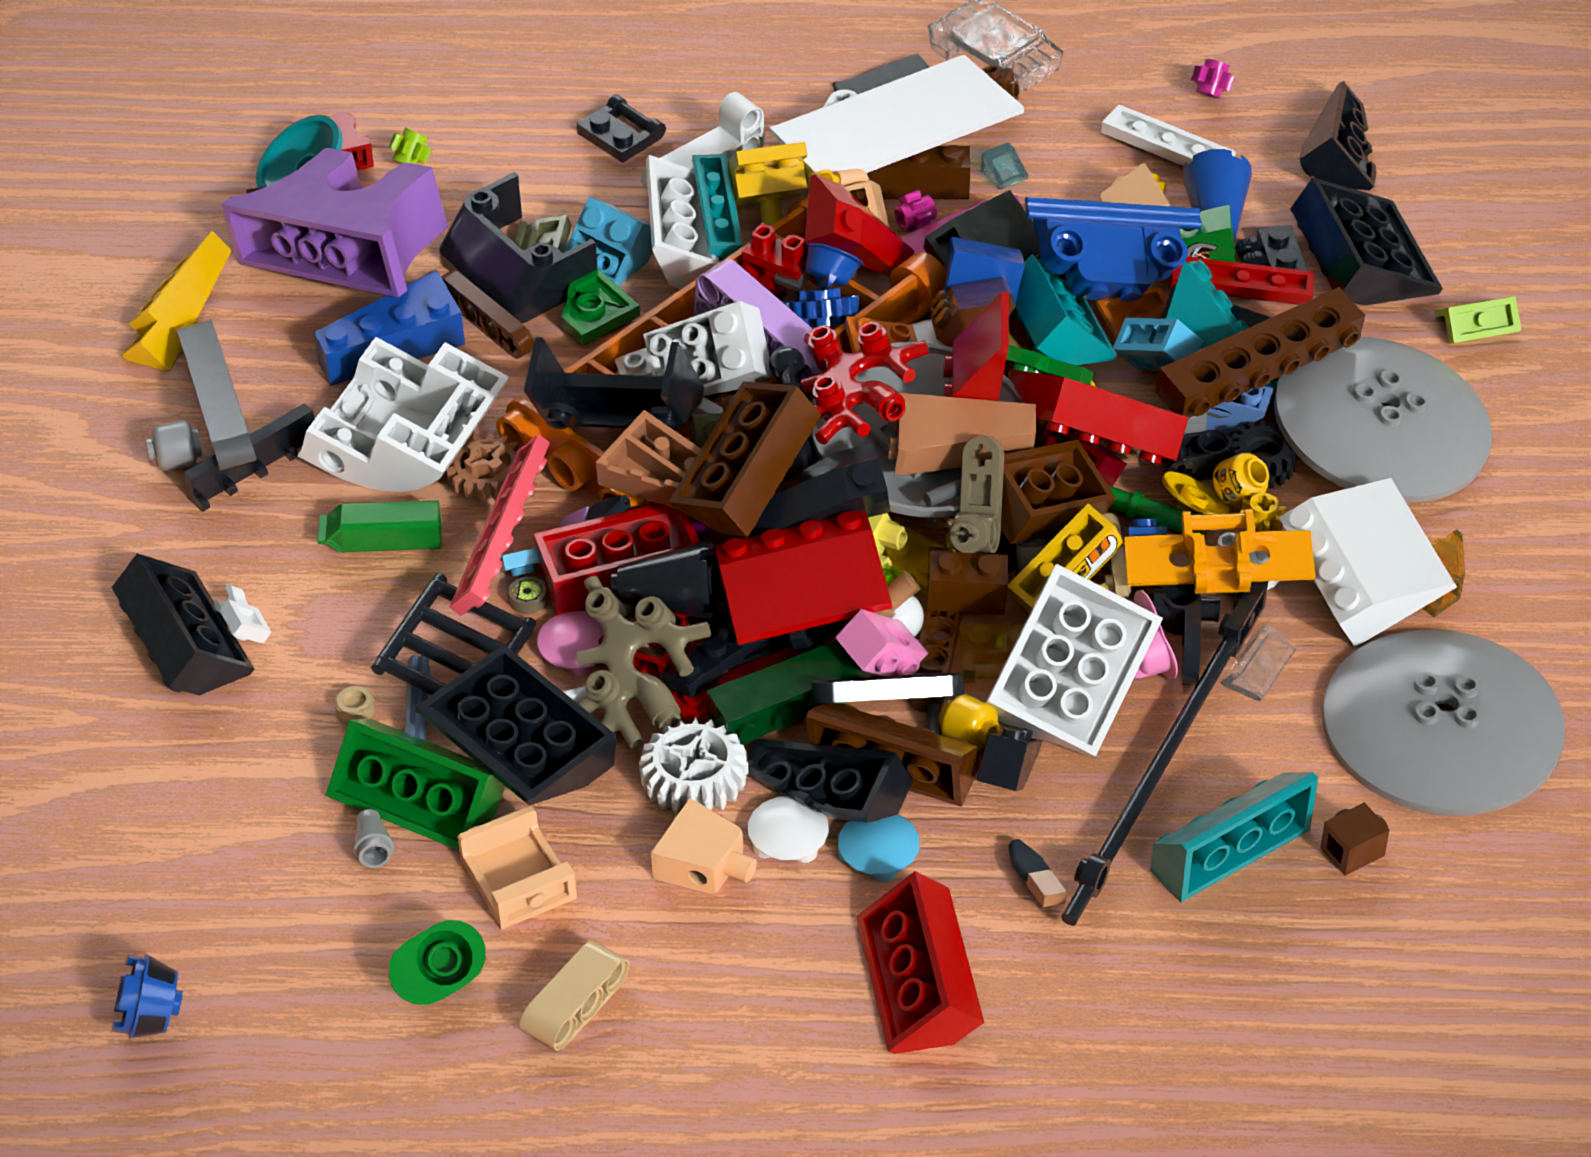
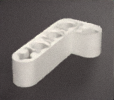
M732 92L722 100L719 106V127L660 159L694 170L692 155L726 154L727 161L729 162L736 151L763 148V111L739 92ZM646 168L641 176V183L648 189Z

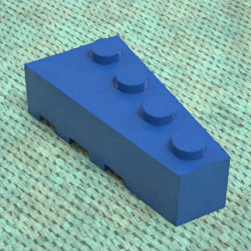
M437 270L406 285L407 291L399 298L386 295L314 332L319 365L330 386L354 378L359 359L375 337L416 359L436 354L444 342L455 348L465 345L462 312Z

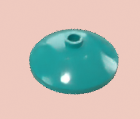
M313 115L296 121L284 129L270 143L260 159L256 172L258 188L267 187L287 177L325 148L342 150L343 135L339 125L330 117Z

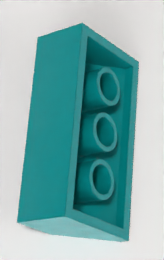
M1031 254L1025 261L1015 309L1018 311L1016 314L1017 319L1026 327L1024 330L1025 335L1035 344L1032 347L1034 352L1073 365L1112 361L1117 354L1085 296L1072 293L1066 285L1065 278L1060 274L1048 271L1043 266L1041 260L1034 254Z
M1314 772L1281 773L1270 780L1259 782L1252 790L1237 798L1228 799L1221 807L1207 815L1195 817L1187 826L1176 832L1164 834L1153 844L1150 870L1180 902L1201 892L1308 832L1311 828L1318 776Z

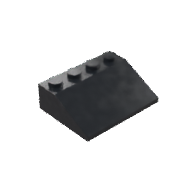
M1312 177L1291 206L1290 210L1297 221V226L1303 232L1309 244V249L1314 253L1321 266L1320 269L1328 279L1332 289L1340 287L1354 303L1372 305L1437 295L1443 290L1393 200Z
M505 644L416 706L418 714L529 806L584 788L614 766L617 735Z

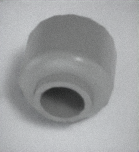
M186 420L157 424L153 428V438L146 439L149 460H157L159 467L164 471L194 466L197 456H202L197 427L191 428L190 423Z

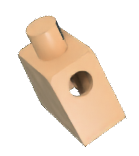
M690 798L651 852L653 879L709 894L717 893L728 876L746 883L749 882L757 865L756 859L743 854L742 830L737 825Z

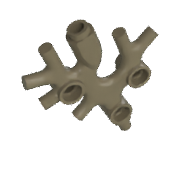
M591 576L584 581V586L589 593L585 608L587 613L602 626L604 637L599 646L577 651V660L580 666L603 663L607 666L608 671L600 670L588 677L586 682L588 696L577 703L589 713L596 709H603L604 717L601 723L612 732L620 731L629 748L637 749L644 743V740L626 709V704L630 699H639L652 724L658 726L660 730H663L664 724L672 728L676 726L679 719L681 720L679 715L681 709L669 688L660 679L648 673L640 672L634 667L633 659L636 651L648 643L660 644L666 650L679 675L684 677L691 674L694 670L684 651L686 644L690 641L710 637V627L708 622L689 626L675 625L676 618L674 613L657 597H647L640 600L635 609L636 621H629L625 618L626 608L624 604L611 592L610 588L602 586L597 576Z

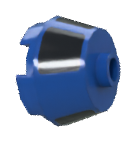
M145 954L144 957L127 955L125 965L133 967L130 975L126 974V976H121L114 1011L122 1013L121 1022L113 1021L112 1031L128 1034V1038L165 1033L171 1015L178 1016L183 991L176 990L178 971L148 954Z

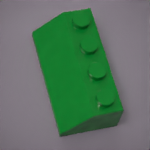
M373 719L349 720L325 796L361 811L367 809L375 810L383 820L459 850L458 835L474 826L490 822L498 810L505 785L471 758Z

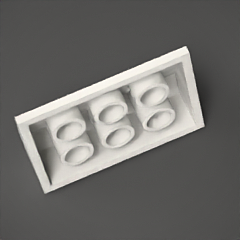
M1391 478L1312 497L1279 517L1286 531H1311L1315 566L1314 581L1337 622L1354 647L1457 588Z
M1056 564L1049 574L986 703L997 711L998 721L1008 726L1013 725L1032 730V736L1095 758L1163 618Z

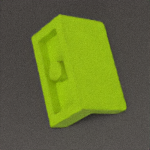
M1516 296L1434 310L1435 317L1445 316L1449 344L1521 331Z

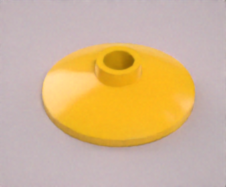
M1170 471L1164 474L1162 482L1168 492L1178 501L1176 505L1178 509L1190 511V513L1196 515L1230 513L1228 504L1214 490L1200 481L1178 472Z

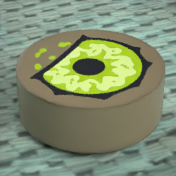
M526 576L518 578L511 583L508 589L510 605L520 613L537 612L546 605L548 600L545 583L536 577Z

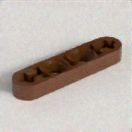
M451 270L441 276L462 312V316L515 359H519L533 351L534 339L524 324L458 271Z
M926 609L919 643L928 654L920 662L919 669L913 675L950 673L963 612H947V617L941 616V611ZM935 631H943L949 634V637L944 640H936L929 635ZM929 659H936L942 662L943 665L939 668L931 669L924 666L923 663ZM945 696L909 698V703L915 710L926 712V707L929 704L935 703L942 706Z

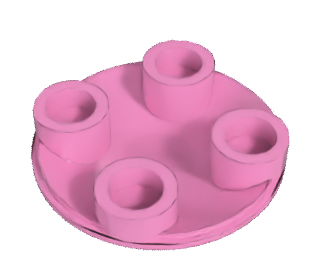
M571 611L559 614L547 621L540 629L537 637L538 653L550 664L568 669L571 675H586L592 666L599 663L580 666L577 660V651L599 646L598 640L603 636L602 626L586 611Z

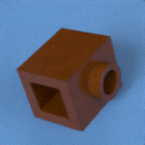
M1364 802L1352 809H1343L1333 818L1324 822L1320 848L1340 871L1347 875L1385 856L1390 829L1383 817L1375 814Z

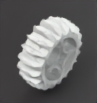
M696 717L692 724H684L679 719L675 728L664 724L662 734L652 733L650 743L644 744L641 760L639 761L641 784L644 790H647L650 801H658L661 810L672 806L675 816L679 814L689 798L710 810L716 807L724 811L726 801L736 802L738 792L744 791L748 774L747 753L744 745L740 744L737 734L727 735L725 725L715 728L712 719L705 725L699 724Z

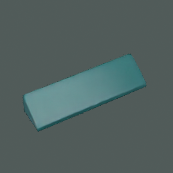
M726 154L692 155L708 253L725 259L743 247Z

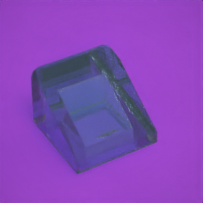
M1009 142L982 153L981 172L999 190L1028 179V173L1014 147Z

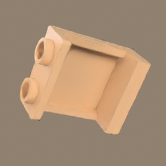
M533 806L509 812L503 817L483 825L474 826L458 835L461 862L501 930L577 899L575 873L568 861L561 864L539 829L537 814Z

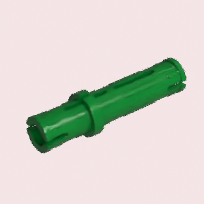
M1109 486L1116 497V500L1109 509L1126 514V518L1129 520L1137 518L1157 519V525L1167 526L1168 529L1182 533V511L1184 510L1145 498L1144 493L1135 491L1133 494ZM1192 530L1193 533H1201V535H1204V538L1206 537L1205 530Z

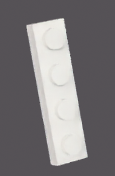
M1118 105L1102 121L1101 133L1182 166L1185 163L1188 166L1193 161V156L1199 152L1210 149L1231 150L1122 105ZM1231 150V151H1232V156L1235 157V156H1236V151Z

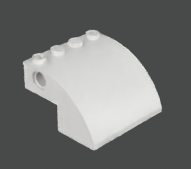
M375 337L359 359L354 378L331 409L323 407L306 430L302 449L298 453V457L342 480L365 488L390 492L421 489L433 484L443 476L506 385L509 376L445 342L429 365Z

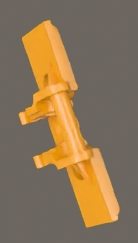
M1244 509V513L1191 515L1190 511H1182V534L1124 537L1127 586L1194 584L1195 594L1250 592L1251 582L1315 580L1311 531L1255 532L1253 509ZM1244 529L1239 534H1235V542L1230 546H1207L1204 535L1193 533L1192 531ZM1261 551L1268 556L1269 560L1263 564H1254L1250 561L1249 553ZM1175 554H1184L1190 558L1191 563L1185 567H1177L1169 559Z

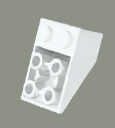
M737 301L643 334L652 376L665 375L671 342H679L705 388L703 396L737 390L743 381L760 383L774 378L769 370L770 356L760 310L758 307L745 302Z

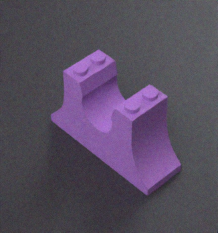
M325 148L298 170L274 184L248 194L230 197L221 204L239 264L398 298L407 291L404 277L412 260L423 248L448 228L432 167L405 162L387 172L378 182L362 188L352 152Z

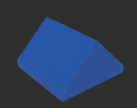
M951 237L944 292L952 284L1002 276L1008 281L1016 303L1025 266L1021 250Z

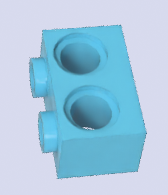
M1125 318L1113 349L1138 370L1160 371V368L1166 366V364L1199 351L1203 340L1178 319Z

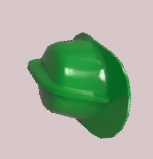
M445 920L409 939L394 952L389 962L388 978L393 990L403 1000L414 1005H430L461 989L480 974L485 963L486 947L482 936L472 925L463 921Z

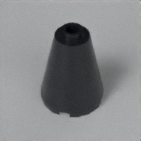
M702 541L621 564L618 566L617 573L611 574V591L625 605L637 606L638 602L644 598L657 597L675 614L702 619H716L718 609L710 610L711 600H719L717 556H709L708 550L714 548V544L712 541Z

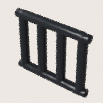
M436 573L378 654L371 669L377 675H383L386 672L433 695L447 684L396 660L395 658L403 646L459 674L464 673L475 664L413 634L421 621L488 654L498 649L503 643L430 608L438 596L451 602L457 590V587L447 583V578L443 574ZM485 602L479 608L473 606L469 610L514 632L506 646L517 655L536 626V621L533 618L525 617L522 620L488 602Z

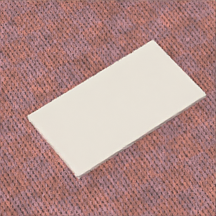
M962 55L770 127L771 134L782 145L806 142L807 157L803 160V164L811 174L825 169H829L832 173L848 169H861L868 173L1024 113V106L968 57Z

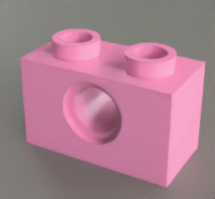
M862 609L835 637L862 671L881 676L913 675L919 669L920 662L928 654L902 621Z

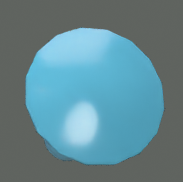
M898 814L870 823L848 821L843 826L838 838V856L840 860L849 864L857 871L873 875L880 882L893 880L897 872L902 871L914 861L919 851V835L912 823Z

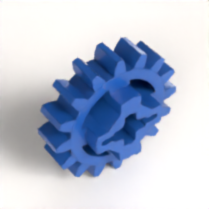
M841 288L798 291V300L782 302L810 327L843 324L844 315L860 312L859 296H841Z

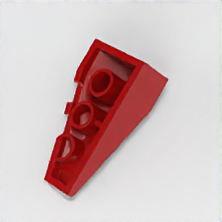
M817 174L810 175L804 242L824 244L845 251L860 259L864 263V267L890 277L892 270L914 255V249L842 185Z

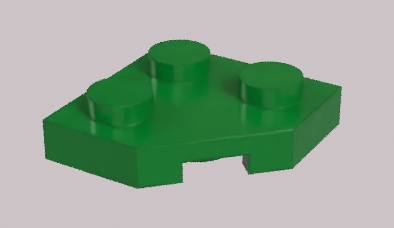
M597 269L569 284L566 307L563 308L561 318L562 327L581 345H585L639 317L640 305L602 271Z

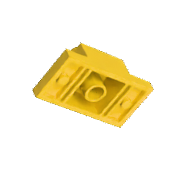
M806 142L736 151L728 162L736 206L760 203L762 221L770 226L783 219L780 200L799 197L807 189L803 160L807 157Z

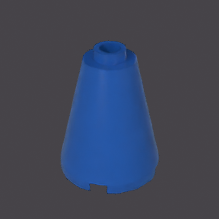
M1210 149L1199 152L1193 156V161L1188 166L1187 163L1183 166V181L1191 207L1204 211L1230 205L1235 240L1252 177L1251 165L1243 155H1241V159L1232 156L1231 150Z

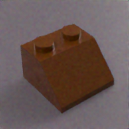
M929 547L927 610L1004 615L1008 588V554L1006 552L963 553L956 551L954 548Z

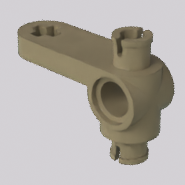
M976 436L966 443L963 450L960 512L955 515L949 531L953 548L963 553H995L999 546L1004 449L1002 444L992 436ZM983 444H985L986 451L992 452V459L986 460L984 466H982L981 459L975 458V452L982 450Z

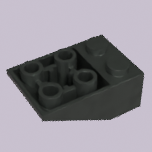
M1011 190L954 217L927 235L923 245L926 253L940 261L945 269L951 237L1021 250L1024 262L1031 254L1035 256L1040 254L1039 239L1034 231V223L1031 219H1027L1025 210Z

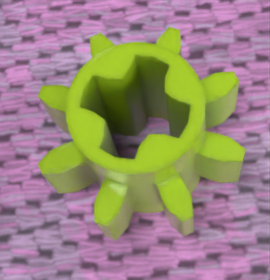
M408 128L404 129L402 135L394 133L389 144V148L395 150L392 159L401 163L418 164L419 161L427 163L432 148L425 146L428 137Z

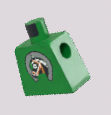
M1230 205L1200 211L1202 225L1199 230L1179 228L1180 237L1187 246V256L1236 262Z

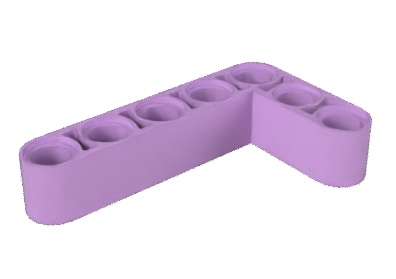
M726 259L697 277L693 317L737 301L758 307L770 357L779 347L791 346L798 349L805 360V367L798 378L800 383L802 379L824 372L818 369L814 357L809 353L808 345L804 342L805 334L813 329L735 261Z

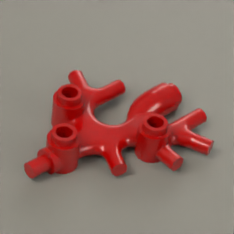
M868 322L859 328L857 340L861 349L854 353H846L842 350L836 332L829 326H818L812 331L807 332L804 336V342L808 345L809 353L814 357L818 369L824 371L821 374L801 380L804 393H813L817 403L814 407L821 414L819 420L821 418L826 420L823 426L815 433L816 440L825 445L839 430L846 427L852 429L860 437L867 436L871 430L870 425L852 410L858 404H866L885 421L900 419L906 410L905 399L901 394L883 382L875 380L859 382L856 381V378L863 371L870 368L886 367L905 383L912 382L916 377V372L906 363L930 354L926 340L907 346L892 347L886 329L877 322Z

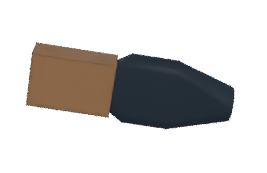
M1020 839L1012 840L1008 845L1012 866L1019 876L1027 881L1026 885L1041 906L1050 907L1064 904L1067 891L1043 858Z

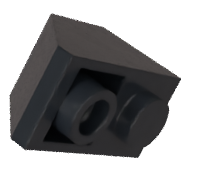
M1010 725L1009 728L1002 727L1001 731L989 733L977 781L1013 791L1024 789L1043 740L1032 738V730Z

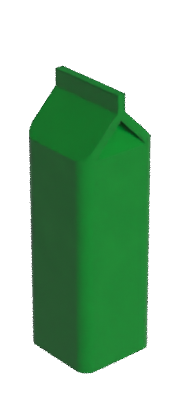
M439 500L339 504L330 513L320 515L318 544L326 543L342 553L441 549L442 521Z

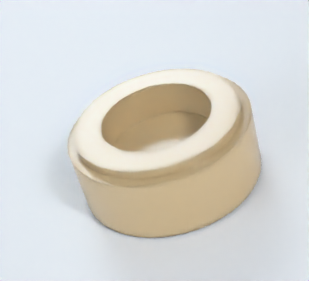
M350 686L341 690L335 697L337 717L347 724L352 719L372 718L376 709L373 693L362 686Z

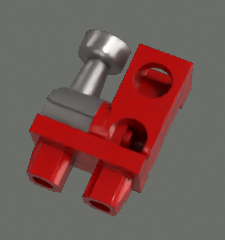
M762 223L753 231L751 242L742 251L743 269L781 302L798 300V291H803V285L811 277L805 270L808 252L804 242L805 238L789 235L784 240L775 237L774 227Z

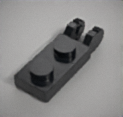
M729 620L728 623L721 625L717 636L714 635L707 639L703 644L687 654L694 667L691 674L681 677L673 664L660 673L661 681L668 688L693 698L743 662L746 656L759 647L761 640L738 645L733 622Z

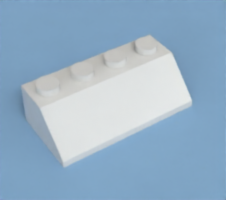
M648 155L646 168L652 251L668 284L681 290L697 279L698 276L717 265L719 259L717 256L708 253L694 170Z

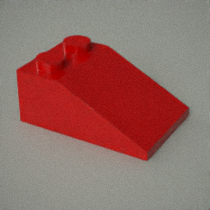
M1001 292L954 340L951 356H944L943 378H949V383H944L942 396L998 401L1009 349L1008 292Z

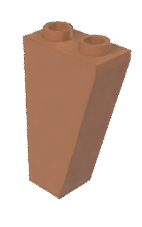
M899 393L905 399V413L900 419L896 421L889 420L888 430L895 431V436L889 437L888 459H895L894 475H910L962 467L964 447L970 439L976 436L987 435L996 438L1002 444L1004 454L1032 449L1036 435V404ZM983 444L982 450L975 452V458L981 459L982 464H985L986 460L992 459V452L986 451L985 444Z

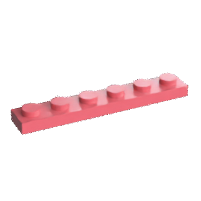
M537 434L521 447L514 457L449 608L460 616L473 606L476 608L481 607L491 593V589L488 588L489 583L498 574L503 565L500 561L501 555L509 548L514 539L511 532L525 514V510L522 507L536 488V484L533 482L535 476L541 472L547 462L544 455L550 442L540 434Z

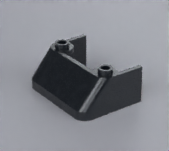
M513 172L469 194L465 198L440 244L439 253L441 264L448 271L456 270L523 324L566 302L569 284L597 270L598 267L596 242L593 239L564 253L547 243H538L523 251L499 230L522 218L519 177Z
M535 337L524 392L547 425L555 429H566L568 426L627 429L641 412L645 410L675 431L683 428L701 405L705 388L679 342H671L664 376L565 373L543 337Z

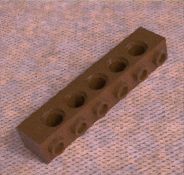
M1338 287L1161 367L1155 392L1173 413L1188 417V419L1193 416H1201L1210 408L1223 402H1231L1249 390L1262 388L1275 378L1284 374H1292L1301 366L1314 360L1320 361L1328 354L1340 348H1348L1354 345L1361 337L1366 315Z

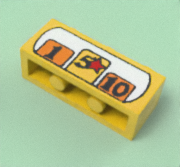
M1087 504L1008 584V588L1016 602L1030 614L1049 574L1056 564L1090 580L1124 545V542L1116 527L1090 504Z

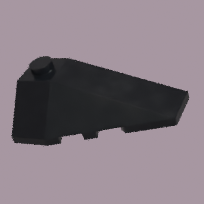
M873 443L834 452L779 484L774 496L770 499L749 536H738V538L745 539L761 535L771 529L782 530L799 526L809 520L820 521L829 519L847 511L858 512L866 510L868 518L891 512L886 482Z
M757 739L747 759L748 777L822 814L839 820L870 823L899 814L913 782L897 753L890 751Z

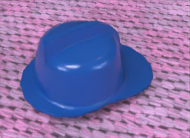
M805 242L808 245L805 270L811 277L816 279L817 287L821 289L829 288L831 285L846 286L857 268L862 267L864 264L857 257L840 249L824 244H809Z

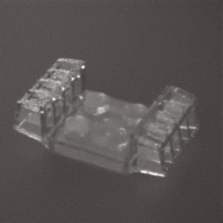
M970 0L964 5H960L954 11H950L946 16L940 17L938 21L928 25L930 45L938 55L948 61L965 50L990 66L1012 68L1014 80H1017L1019 83L1020 94L1060 68L1063 50L1048 40L1041 29L996 2L988 4L981 0Z

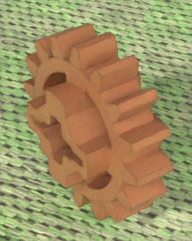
M489 433L487 438L482 440L477 434L474 435L473 442L469 443L466 441L447 468L448 484H453L455 493L464 491L465 499L467 500L474 495H478L480 502H484L486 496H492L496 501L514 457L519 450V443L513 442L508 444V438L505 435L499 440H494L493 433Z

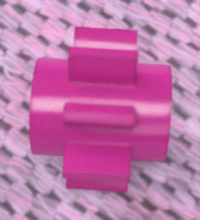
M1206 59L1204 65H1195L1191 81L1198 84L1196 92L1214 98H1220L1221 92H1230L1235 76L1228 73L1229 65L1213 59Z
M920 190L899 197L901 204L894 209L896 221L904 231L910 229L913 232L931 224V221L937 218V209L933 199L929 195L921 197Z

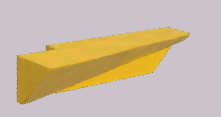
M213 230L205 236L191 254L187 253L175 265L128 323L139 335L122 353L121 356L126 361L164 371L172 369L182 350L177 329L195 324L231 253V249Z

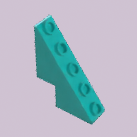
M1198 260L1197 262H1183L1166 319H1178L1203 340L1201 347L1203 349L1249 327L1243 320L1237 321L1230 310L1233 307L1230 299L1222 290H1216L1209 280L1212 278L1209 268L1203 261ZM1277 378L1265 385L1273 388V394L1270 399L1271 403H1274L1275 389L1278 383Z

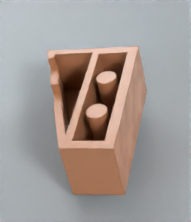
M643 410L596 461L598 485L674 508L669 503V500L701 448Z

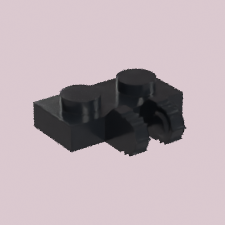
M1292 225L1258 228L1257 237L1238 240L1235 246L1238 257H1241L1240 263L1308 271Z

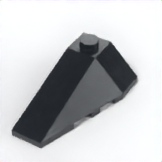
M1344 81L1336 86L1304 141L1299 159L1300 165L1310 177L1314 176L1316 179L1348 188L1369 191L1375 186L1377 170L1376 165L1372 161L1369 162L1367 156L1373 150L1372 145L1367 141L1364 134L1369 130L1364 104Z

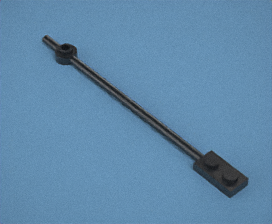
M1268 581L1251 582L1250 592L1237 593L1233 607L1234 611L1232 614L1226 613L1219 627V635L1223 636L1220 645L1098 854L1092 853L1088 859L1082 858L1079 862L1074 876V881L1078 882L1079 885L1061 915L1064 923L1071 926L1076 925L1091 897L1096 898L1100 894L1108 877L1110 864L1230 657H1237L1263 612L1266 604Z

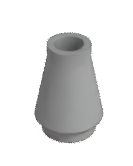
M372 809L364 810L356 817L357 828L353 853L363 866L367 868H380L390 861L395 848L394 843L381 821L380 814Z

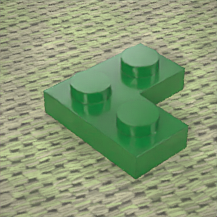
M1009 345L1006 360L1013 363L1011 367L1013 370L1061 376L1087 385L1091 384L1093 371L1049 358L1037 352Z

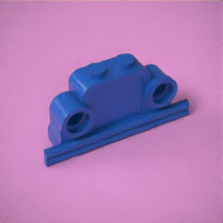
M1037 197L1025 198L1027 219H1033L1034 231L1039 239L1040 258L1043 266L1051 273L1065 274L1068 289L1075 295L1087 296L1091 300H1100L1106 297L1120 298L1124 302L1139 300L1156 280L1168 278L1174 270L1178 269L1185 262L1188 251L1185 242L1180 237L1179 228L1199 230L1202 225L1199 208Z

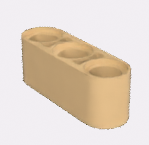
M588 941L526 1007L520 1020V1029L556 1051L562 1050L623 984L629 972V960L596 941Z

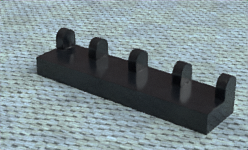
M304 403L249 434L257 459L255 461L220 471L216 455L214 454L184 471L183 477L188 499L204 512L210 508L208 502L210 498L222 491L232 496L238 492L235 484L255 473L259 478L268 475L266 466L283 456L290 461L298 457L296 449L303 445L306 430L314 421L313 410Z

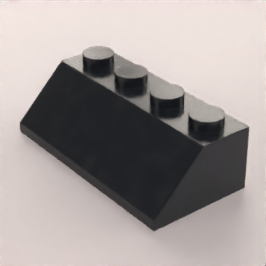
M138 553L134 556L111 588L120 602V608L128 615L132 622L134 632L141 638L147 648L149 658L156 664L162 674L164 684L175 692L184 691L195 695H202L251 675L255 670L237 639L228 631L225 619L215 609L214 601L196 571Z

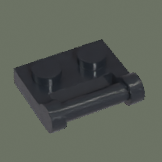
M618 94L611 96L604 107L577 123V134L622 163L659 141L666 132V125L657 119L651 120L629 106L627 100ZM622 116L644 131L639 133L617 119V117Z

